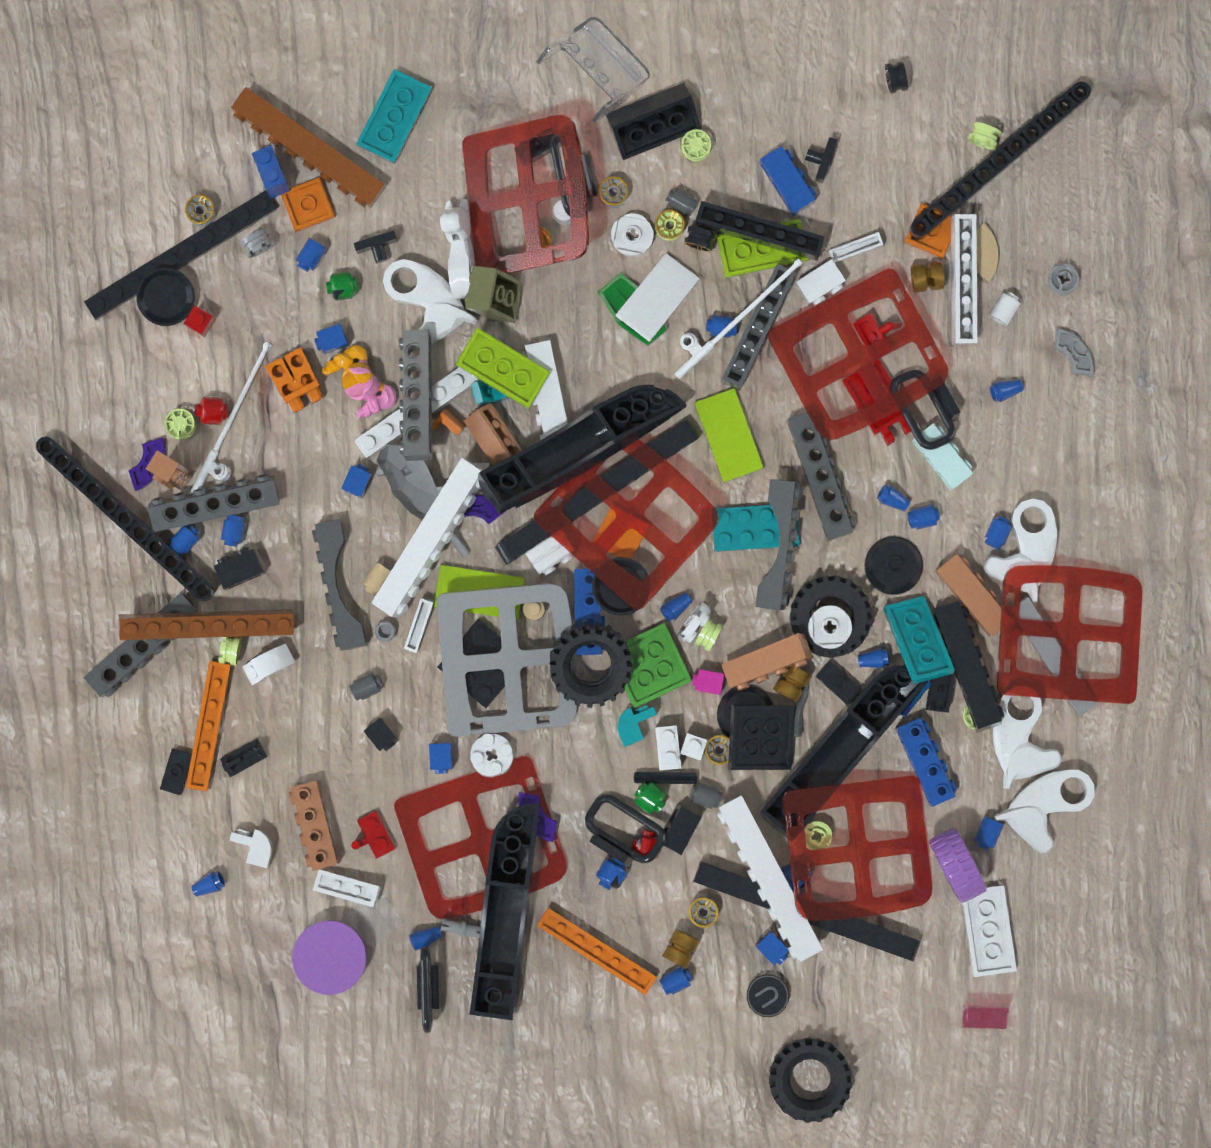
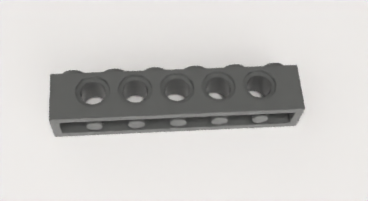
M777 264L765 290L788 269ZM793 271L756 306L721 379L722 383L739 391L741 390L793 282L796 272Z
M428 329L403 330V337L399 338L400 350H403V358L399 359L400 371H403V379L399 380L400 392H403V400L399 402L400 413H403V421L399 423L400 433L403 434V442H400L399 446L400 454L403 455L406 461L432 460V335ZM413 350H420V354L417 357H410ZM413 371H420V375L417 378H410ZM413 392H420V396L417 399L410 398ZM414 412H420V417L417 420L410 419ZM414 433L421 434L417 441L410 440Z
M809 411L788 418L787 424L827 542L852 534V528H855L852 516L847 515L845 508H848V503L845 496L840 495L838 488L841 487L838 475L834 476L832 468L835 467L831 455L827 456L825 447H828L825 436H820L818 427H821L818 416L813 415V412ZM805 430L812 431L814 434L813 440L806 441L802 437V432ZM817 450L821 455L820 460H811L809 452ZM819 470L825 471L828 476L827 480L819 481L816 478V472ZM826 490L832 491L834 493V500L830 502L824 500L823 492ZM836 510L840 512L841 520L838 522L832 521L830 519L831 511Z
M263 474L257 476L255 480L240 479L235 481V484L227 486V483L215 485L214 489L210 490L199 488L194 490L192 494L177 493L172 495L173 498L169 499L158 497L152 499L151 503L148 504V512L153 532L276 506L280 504V497L274 475ZM257 488L261 491V495L254 497L249 491ZM237 493L240 499L232 501L229 499V495ZM216 498L219 500V504L212 506L208 503V499ZM194 502L199 508L192 511L188 509L187 504ZM168 507H174L176 508L178 513L175 515H169L166 512V509Z
M180 593L158 613L199 611L183 593ZM170 639L126 640L83 678L99 697H104L105 695L110 697L117 691L116 686L120 682L126 683L134 676L132 672L138 667L142 669L150 662L148 658L154 653L158 655L166 648L164 644ZM141 641H146L149 646L148 650L144 653H141L138 649ZM125 655H130L132 658V664L128 667L122 664V659ZM109 669H113L116 672V677L112 681H108L106 678V672Z

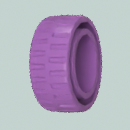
M956 828L944 831L929 840L934 855L960 903L967 902L987 890L977 866Z

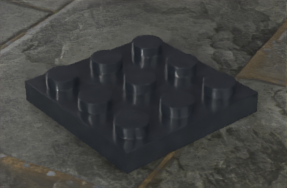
M479 618L463 636V653L465 655L496 653L502 647L501 637ZM441 662V663L437 666V668H439V669L443 672L442 662ZM500 669L471 671L465 674L467 693L485 708L492 703L505 687L504 672Z
M731 705L728 769L791 770L795 706Z

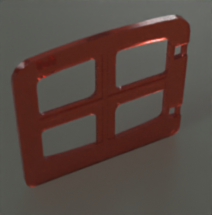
M554 115L469 135L464 138L462 148L476 266L498 269V263L506 261L507 268L500 269V271L507 274L576 260L586 253L589 246L586 184L576 125L570 117ZM558 134L563 151L566 177L561 180L537 185L534 181L530 141L531 139ZM514 144L519 180L518 188L508 192L489 195L487 153L492 148ZM567 195L569 197L571 220L570 241L565 244L543 248L538 218V204L543 200ZM519 206L522 209L526 250L522 253L501 257L496 245L491 213ZM563 249V256L555 258L554 251Z
M886 269L783 322L768 332V341L816 431L827 440L840 439L895 414L940 387L948 376V367L942 354L938 350L915 304L894 269ZM897 289H900L905 298L898 302L893 293ZM885 298L891 299L905 324L904 328L869 346L863 345L848 319V314ZM832 324L841 338L848 355L839 362L808 376L794 352V346L824 326ZM913 342L925 360L928 372L898 392L889 394L874 367V363L876 360ZM931 346L936 355L932 359H929L924 350ZM856 372L860 374L874 400V404L849 416L832 420L817 395L818 390L851 373Z
M638 439L622 450L653 472L654 477L633 500L628 501L597 475V470L605 462L603 461L557 487L552 495L534 513L535 522L635 610H640L648 604L718 525L717 510L705 496L670 463ZM582 487H587L616 513L615 520L594 542H590L563 514V507ZM665 488H671L698 516L697 523L679 543L673 542L645 517L646 509ZM559 496L563 500L554 509L550 503ZM629 529L636 530L664 555L661 563L645 580H638L607 557V552Z
M1024 565L1014 566L1009 569L1004 575L1002 588L1003 600L1001 605L999 667L997 672L998 692L1009 696L1119 704L1133 703L1137 696L1142 586L1139 580L1129 574L1072 566ZM1026 583L1063 584L1064 602L1062 619L1059 622L1020 619L1021 586ZM1083 585L1107 588L1123 593V623L1120 627L1091 625L1080 622V592ZM1008 593H1014V606L1008 605ZM1018 636L1059 639L1061 642L1059 675L1053 677L1019 671L1016 667ZM1079 641L1119 643L1121 645L1119 676L1110 679L1077 678L1076 660ZM1004 659L1010 660V673L1004 672Z
M522 756L513 759L510 769L499 776L485 777L475 772L401 797L395 801L394 809L427 908L436 918L450 919L483 910L485 891L462 898L445 900L442 897L434 873V868L475 854L479 856L485 876L487 875L490 845L494 830H489L485 825L477 801L478 794L502 787L521 785L525 793L540 796V805L543 812L552 819L531 758ZM530 777L533 778L536 787L532 791L528 790L525 779ZM454 802H460L471 831L470 837L437 850L428 851L418 826L419 818ZM556 830L554 836L556 853L550 854L546 843L549 841L540 838L548 864L532 874L530 893L559 881L565 875L567 864Z
M903 776L791 790L784 794L783 807L786 817L796 910L802 918L809 921L868 917L922 906L930 899L932 895V880L921 787L917 777ZM878 802L903 803L908 836L906 838L869 842L865 835L862 806L865 803ZM844 806L847 813L849 843L845 846L808 850L803 821L805 815ZM792 813H797L798 826H792ZM910 854L914 881L913 887L899 893L874 897L869 869L870 860L873 858ZM850 862L854 872L856 899L840 902H815L812 897L809 869L813 866ZM804 880L806 893L800 894L799 881Z

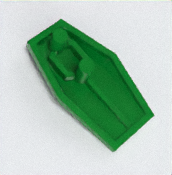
M620 273L600 289L598 294L616 323L646 346H649L666 332V328L663 325L649 342L616 317L618 311L638 288L637 285Z

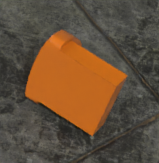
M444 409L432 423L434 431L443 423L456 436L467 427L449 409Z

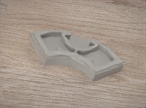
M1057 328L1053 350L1059 351L1067 357L1071 365V374L1093 377V359L1085 344L1075 334Z

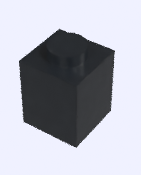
M379 718L364 730V733L379 751L384 749L387 752L396 744L394 742L397 739L396 735L382 718Z

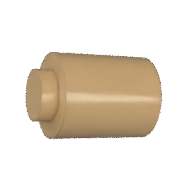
M376 562L363 582L366 585L364 590L375 596L391 571Z
M542 602L525 603L523 613L527 619L538 621L544 616L545 607Z

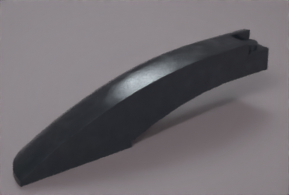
M638 385L629 388L593 406L592 409L539 442L479 472L478 481L485 499L491 501L498 514L513 507L518 508L615 455L686 408L687 405L677 394L669 389L664 390L654 387V385Z
M894 665L877 674L760 811L763 819L773 829L776 828L792 842L929 680L913 684L906 665Z
M538 803L524 804L509 811L500 819L492 835L469 1015L513 1020L536 845L540 808Z

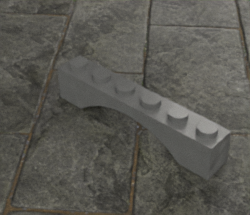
M770 479L768 502L778 521L779 549L771 571L758 585L755 607L786 610V606L789 605L790 594H788V585H791L792 582L790 567L795 559V552L792 549L793 542L797 540L795 524L800 516V509L797 506L798 500L802 497L800 482Z
M338 519L314 524L316 530H312L315 543L318 542L320 551H316L319 564L323 563L324 571L321 572L323 585L327 584L328 588L325 598L327 605H331L333 612L329 614L331 626L336 627L337 634L333 635L335 646L340 647L341 651L367 646L363 625L347 610L337 586V563L340 552L346 542L342 521Z

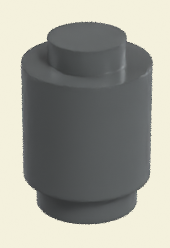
M678 187L675 191L671 189L665 199L669 202L668 207L691 216L698 203L693 195Z
M371 672L353 681L354 684L349 685L354 698L358 701L360 699L365 700L381 692L380 687L383 686V683L378 674L374 676Z
M698 782L697 786H692L689 797L692 798V803L709 809H712V807L717 809L722 798V792H719L717 788Z

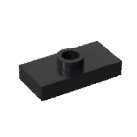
M831 661L816 676L820 682L847 706L862 690Z
M174 748L171 749L160 790L181 795L190 767L191 753Z

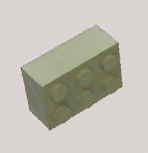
M473 266L472 272L469 275L470 285L465 296V308L492 321L515 323L523 282L496 268Z

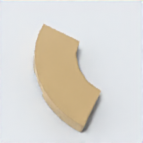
M983 223L976 231L977 275L988 283L996 271L999 255L995 237L991 230Z

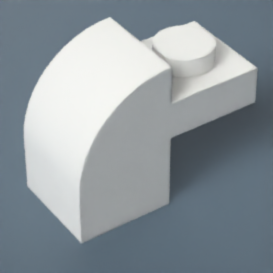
M283 644L252 659L251 662L242 667L251 685H255L267 677L294 664L295 661L287 645Z
M242 829L231 833L229 841L250 846L246 863L269 868L273 854V845L265 832L255 829L253 837L250 836L249 831Z

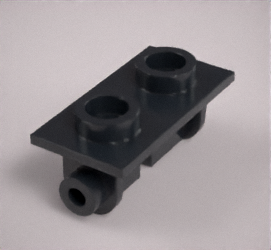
M257 738L222 757L220 760L223 769L231 778L268 756Z

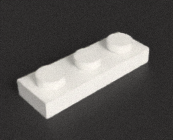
M323 870L318 871L313 891L375 908L381 890L380 886Z

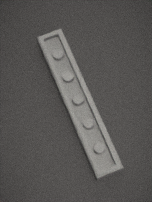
M1025 597L1009 608L1077 716H1081L1097 705L1030 599Z

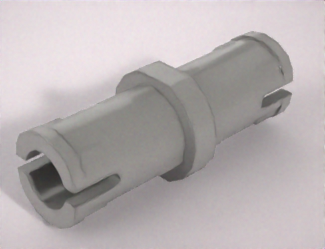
M442 918V924L444 925H441L440 931L459 934L460 937L464 935L475 938L480 937V932L477 931H480L481 925L466 922V920L456 921Z

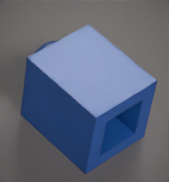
M341 324L316 332L318 338L314 340L318 351L322 350L324 354L349 347Z
M360 464L357 467L351 465L341 489L363 499L373 476L368 472L369 468Z
M451 743L429 744L430 770H435V774L448 773V769H453Z
M771 931L755 945L773 965L776 963L781 965L789 957L786 954L788 948Z

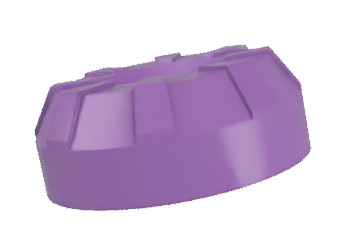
M335 920L320 921L308 927L298 937L292 954L293 968L298 979L308 989L324 995L342 993L351 988L361 978L367 962L366 946L359 933L350 925Z

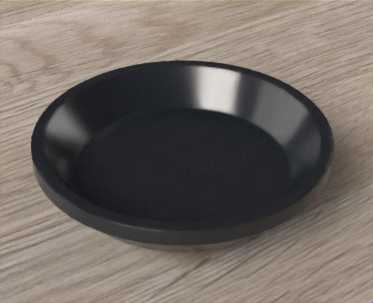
M158 268L142 278L137 288L136 301L140 312L148 321L160 326H172L188 317L194 306L195 293L190 280L183 273L172 268Z
M886 537L879 540L869 549L865 558L864 566L867 579L875 589L885 594L898 595L911 590L918 583L922 575L923 561L919 550L913 543L901 537Z
M624 557L613 558L603 563L596 571L592 581V592L597 604L604 611L618 616L630 615L641 609L647 602L651 590L650 578L645 568L637 561Z
M750 686L741 691L733 688L719 702L717 708L718 725L721 731L730 739L731 705H773V702L764 691L757 687Z

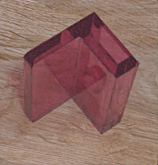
M963 1005L962 1027L1006 1029L1009 1008L1002 1006Z

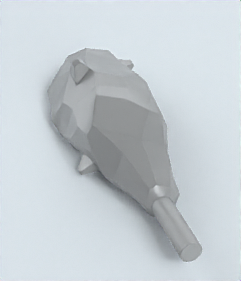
M387 444L380 449L377 463L380 467L376 474L378 476L385 475L392 494L411 514L423 520L443 486L435 485L432 474L424 460L406 461L403 455L400 454V445ZM453 531V537L450 541L460 555L465 557L469 554V551Z

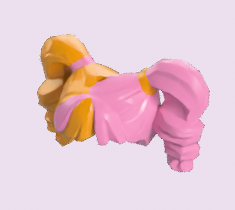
M352 345L343 353L335 355L333 360L328 361L325 368H322V374L331 375L342 368L344 369L341 380L346 394L355 400H367V403L357 410L356 416L360 419L361 417L366 418L371 416V414L379 413L381 409L391 408L397 399L395 390L390 385L381 383L367 365L368 355L366 350L360 345ZM355 359H359L358 363H353ZM379 391H381L382 394L380 396H376V394Z

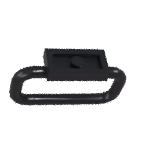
M555 135L550 141V149L562 205L569 217L582 219L587 215V199L597 196L588 155L577 157L575 146L570 138L563 135ZM559 144H564L568 152L569 160H566L574 200L579 203V210H574L570 202Z
M914 369L893 378L889 388L891 396L917 443L924 449L934 450L953 441L956 436V428L953 422L958 419L961 412L942 377L939 376L931 382L924 372ZM912 378H917L921 381L948 432L945 436L934 441H927L924 438L898 391L899 384Z
M609 794L597 797L585 816V825L593 834L589 842L628 867L633 860L639 863L653 861L666 841V833L659 824ZM609 803L657 834L658 839L648 854L642 855L593 823V818L602 804Z
M424 945L420 952L421 966H416L418 1010L422 1009L423 1031L430 1033L433 1026L432 1009L440 1008L438 965H431L430 947Z

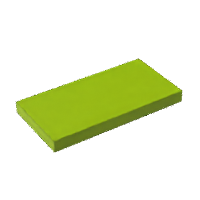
M800 219L780 223L802 230ZM729 235L717 236L725 278L773 269L777 264L781 266L792 265L797 259H800L802 262L809 261L805 257Z
M479 328L475 329L455 363L457 367L527 409L531 406L550 373L547 369Z
M735 388L694 402L723 483L764 468Z
M440 565L434 608H437V598L442 593L523 586L525 577ZM521 604L515 606L516 620H519ZM496 606L470 608L464 611L499 617V609Z

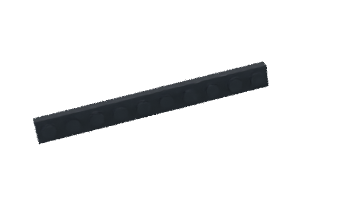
M264 191L85 300L84 303L93 318L98 320L134 298L140 281L149 272L158 268L180 270L277 209L267 192Z

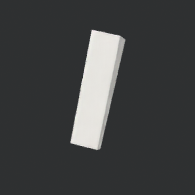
M877 232L831 249L829 253L833 262L837 263L884 247V243L880 233Z
M426 597L420 599L404 649L415 653L418 652L434 606V600Z

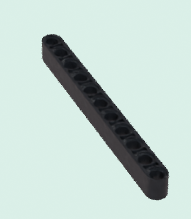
M1080 81L1064 92L914 219L909 228L911 237L915 240H922L934 231L947 218L1085 103L1091 93L1090 86L1086 82ZM1081 89L1085 96H1076L1075 90ZM1059 103H1066L1069 110H1061ZM1043 117H1051L1053 123L1049 125L1044 123ZM1027 130H1034L1037 137L1030 138L1027 135ZM1011 144H1019L1021 147V151H1013L1011 149ZM1002 157L1005 161V164H996L994 158ZM980 170L987 171L989 178H981L978 172ZM970 184L973 191L965 192L962 185ZM953 197L956 199L957 205H948L946 199ZM938 211L941 218L939 220L931 218L930 212ZM917 224L922 225L925 228V232L917 233L914 230V226Z
M689 419L685 420L494 548L506 565L510 564L700 438L699 434Z
M50 437L38 439L36 442L38 453L193 596L201 601H208L214 596L215 591L212 584L174 552L162 538L153 532L150 527L63 447ZM51 442L52 449L45 453L42 449L43 444ZM61 456H66L68 459L64 467L58 465V460ZM81 470L83 472L82 480L75 481L74 473ZM98 485V494L91 496L89 493L90 487ZM108 499H113L115 503L111 510H106L105 502ZM128 513L130 521L128 524L123 525L120 518L123 514ZM139 528L146 530V535L142 539L136 537V531ZM155 542H160L162 546L161 551L156 554L153 553L152 545ZM172 556L176 557L177 565L174 568H169L167 560ZM186 571L193 573V579L190 582L183 580V574ZM203 585L209 588V593L205 597H201L198 593L199 588Z
M700 861L693 882L766 909L770 908L767 900L763 902L757 890L760 887L756 881L752 882L751 879ZM795 896L810 925L914 962L921 941Z

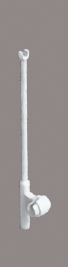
M797 259L784 274L703 347L699 344V340L694 334H684L680 339V344L683 349L689 350L693 356L675 372V375L681 379L715 347V344L796 268L800 267L803 262Z
M268 342L263 344V350L214 448L210 451L190 491L191 494L194 490L202 488L208 474H212L215 479L221 482L230 478V468L222 463H215V460L267 351L272 346Z

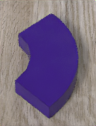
M164 438L142 444L143 455L141 461L136 467L129 470L135 491L145 488L154 481L152 478L154 474L146 470V467L156 451L166 455Z
M475 495V502L466 509L464 518L475 516L490 524L505 512L498 514L489 499L486 500L484 496Z
M519 792V806L531 803L540 804V796ZM540 805L537 836L546 841L553 842L557 821L549 818L543 812Z

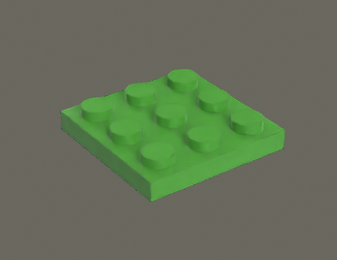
M665 623L625 641L629 647L633 667L630 674L631 680L629 684L625 685V691L633 708L692 681Z

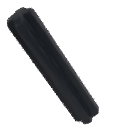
M635 772L634 783L696 784L697 774L688 772Z

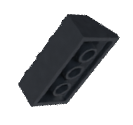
M684 83L605 114L622 160L681 138L691 130H701L691 94Z

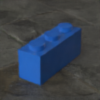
M780 146L761 158L759 164L792 216L815 203L816 199L814 197L816 193L811 185L807 186L804 182L805 176L799 167L795 168L792 163L794 158L788 149L784 150Z

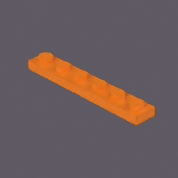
M209 661L186 788L208 792L231 665Z
M549 907L536 925L644 995L647 994L657 978L651 972Z

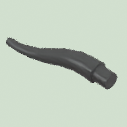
M808 684L804 687L803 693L794 707L793 737L802 736V712L808 696Z

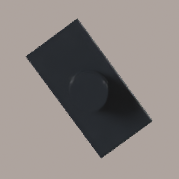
M829 137L824 153L811 148L808 149L805 160L820 165L815 178L817 182L823 183L837 139Z
M393 230L353 244L357 254L372 250L375 263L378 264L388 260L384 246L396 243L398 240Z

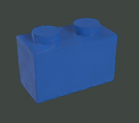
M270 145L251 153L270 199L289 192L290 189L272 146Z

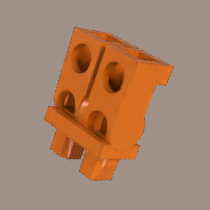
M301 347L284 356L293 376L290 374L282 357L264 366L287 405L289 404L295 413L305 408L300 399L301 397L308 394L312 404L323 399L319 389L321 386Z

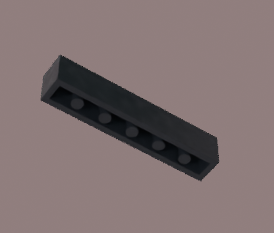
M701 201L695 221V226L818 261L825 238L822 235Z
M959 601L935 608L933 614L954 666L955 675L976 733L1001 725L1004 713L1001 706L996 705L994 698H997L994 686H989L987 678L990 675L986 665L982 666L980 658H982L980 647L978 645L975 646L972 638H975L972 626H968L965 618H968L964 605L960 606Z

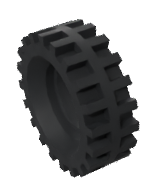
M836 575L822 576L814 579L796 594L791 604L789 615L791 630L794 635L797 633L805 634L810 651L817 656L834 658L849 654L858 648L869 634L873 621L869 598L861 590L862 588L854 584L850 579ZM825 597L842 599L851 611V635L844 644L834 649H825L816 645L808 632V623L813 607L819 600Z
M588 621L583 622V625L578 627L574 624L571 626V630L568 632L563 631L558 641L555 640L553 643L554 647L550 651L549 663L552 682L556 685V690L561 692L567 701L571 699L575 701L577 706H580L581 703L587 704V708H592L593 704H600V707L605 706L606 701L611 700L613 702L616 700L617 694H623L625 685L630 683V674L633 667L627 642L623 640L622 635L619 632L613 631L611 626H602L601 622L588 624ZM585 645L600 646L607 651L610 657L611 665L609 671L603 678L597 681L588 682L581 680L574 675L571 669L570 662L573 654L577 649Z
M809 1037L792 1041L791 1044L785 1045L779 1054H776L773 1064L769 1070V1085L776 1104L785 1114L805 1123L812 1121L822 1122L826 1118H832L837 1111L843 1109L844 1103L850 1097L852 1073L846 1058L834 1045L822 1039H811ZM813 1059L826 1066L830 1074V1084L828 1090L817 1099L807 1100L794 1093L790 1084V1076L798 1063Z

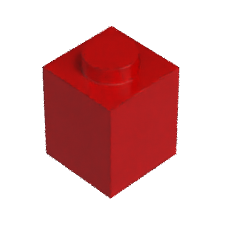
M194 305L183 324L205 338L216 319Z

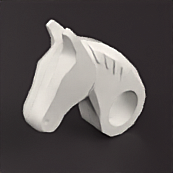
M462 199L460 207L453 208L451 201H448L445 210L440 216L441 229L445 232L447 240L451 243L448 258V275L451 292L456 300L465 299L470 285L469 275L472 272L473 266H475V257L470 239L469 205L466 199Z
M402 259L393 262L385 270L383 284L386 293L395 302L426 308L424 322L418 330L428 329L430 331L432 345L455 332L464 322L476 324V318L464 310L460 299H454L449 283L428 266ZM408 270L417 276V285L409 293H399L393 288V278L400 271Z
M1029 499L1019 503L1012 511L1010 525L1012 526V532L1015 536L1019 553L1006 558L990 556L986 559L983 569L990 577L1013 589L1028 593L1030 601L1035 603L1038 598V586L1047 575L1055 555L1057 528L1052 508L1042 500ZM1035 509L1042 514L1044 525L1041 531L1030 533L1022 527L1020 516L1024 510Z
M1014 686L1003 692L997 706H1001L1004 718H1002L1001 725L992 728V738L996 757L1004 772L1003 788L1010 789L1013 780L1031 777L1059 767L1062 758L1057 749H1041L1028 742L1029 735L1042 712L1041 699L1037 693L1026 686ZM1016 694L1027 697L1032 706L1030 715L1024 720H1016L1008 712V702Z
M1061 770L1047 773L1027 785L1015 797L1007 810L996 814L993 818L995 821H1006L1013 831L1038 853H1048L1053 848L1054 841L1047 830V814L1082 811L1091 804L1095 796L1094 783L1089 775L1080 770ZM1071 777L1078 779L1084 788L1082 798L1074 804L1067 803L1060 793L1062 783Z

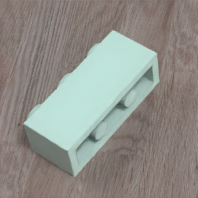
M934 423L922 432L927 441H934L946 435L941 426H935ZM915 438L912 440V443L950 491L973 474L971 464L966 459H961L957 454L960 451L953 442L934 450H927L921 447Z

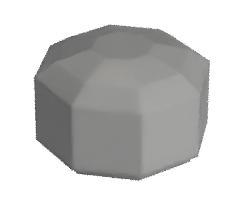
M382 621L376 625L374 634L379 641L389 642L395 637L396 629L391 622Z

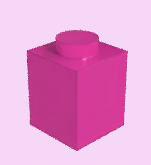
M699 669L698 674H693L691 686H695V691L721 695L724 674Z

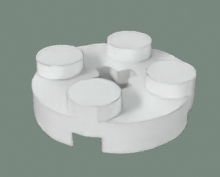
M630 213L614 223L611 230V240L614 248L619 253L628 257L643 255L650 248L654 233L652 226L645 217ZM631 230H635V234L639 235L633 241H630L629 237L626 236V233H630Z
M701 602L700 606H697L685 621V630L682 631L680 629L677 637L684 642L691 643L697 634L698 626L703 627L710 617L708 616L711 612L709 606Z
M837 606L821 607L813 613L808 623V632L813 642L825 649L840 647L847 641L852 631L849 616ZM827 621H831L832 625H836V629L832 630L831 634L824 630V625H827Z
M484 734L475 741L470 752V760L475 770L485 777H494L506 773L514 759L513 750L509 742L497 734ZM495 750V754L498 756L497 759L488 761L487 752Z

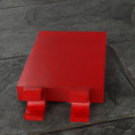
M878 359L843 379L842 383L874 436L880 433L886 445L889 446L895 442L889 427L899 422L905 435L911 433V430L891 396L889 388L892 380Z

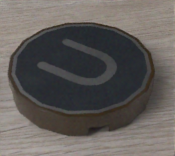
M763 974L750 982L746 999L749 1007L755 1014L762 1017H774L786 1008L789 1002V991L781 978L775 975Z

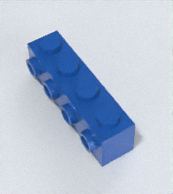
M574 569L576 627L583 625L585 621H588V624L601 622V625L605 626V616H601V607L595 601L592 592L593 577L598 569ZM585 645L577 649L575 653L576 656L601 655V651L604 649L596 645Z
M917 718L895 728L930 807L956 797L954 793L957 791L953 780H948L946 776L947 766L944 760H939L937 756L939 749L935 740L931 741L928 736L930 728L926 720L922 721L921 718Z

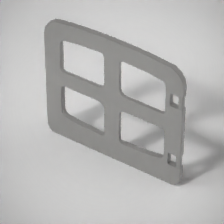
M545 583L447 592L438 596L437 613L447 726L452 736L562 727L568 725L576 715L575 701L571 699L567 701L561 692H559L558 706L553 710L525 712L522 700L521 669L526 666L549 664L550 651L553 650V647L522 650L518 647L515 606L524 603L548 602L553 615L556 640L558 641L563 631L568 632L572 626L567 595L562 587L557 584ZM496 606L499 609L501 650L496 653L465 655L463 653L462 636L463 612L470 608ZM574 653L570 664L574 675H576V658ZM502 670L505 680L506 714L474 716L471 713L465 674L471 671ZM549 715V722L537 723L536 716ZM483 722V728L470 729V723Z

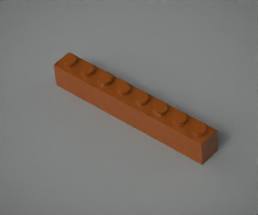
M247 87L243 89L231 106L234 112L233 116L242 123L246 120L251 124L250 128L259 135L263 132L269 137L267 140L276 147L281 145L286 148V154L293 159L298 157L303 160L302 165L310 171L316 169L321 173L320 177L328 183L333 181L338 185L337 189L346 196L348 193L355 197L354 201L363 208L366 205L372 208L385 190L384 183Z
M291 609L118 614L120 640L294 635V617Z

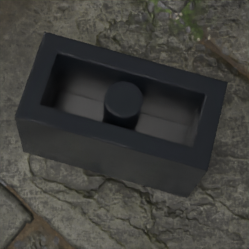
M249 547L238 551V556L231 559L229 556L217 560L218 564L214 565V569L223 590L231 589L265 574L254 549L249 550Z

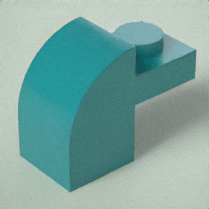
M482 381L471 384L472 396L476 404H481V406L510 399Z
M648 705L636 709L638 714L635 715L630 707L621 714L617 729L624 747L644 739L637 723L657 715L654 707L649 708Z

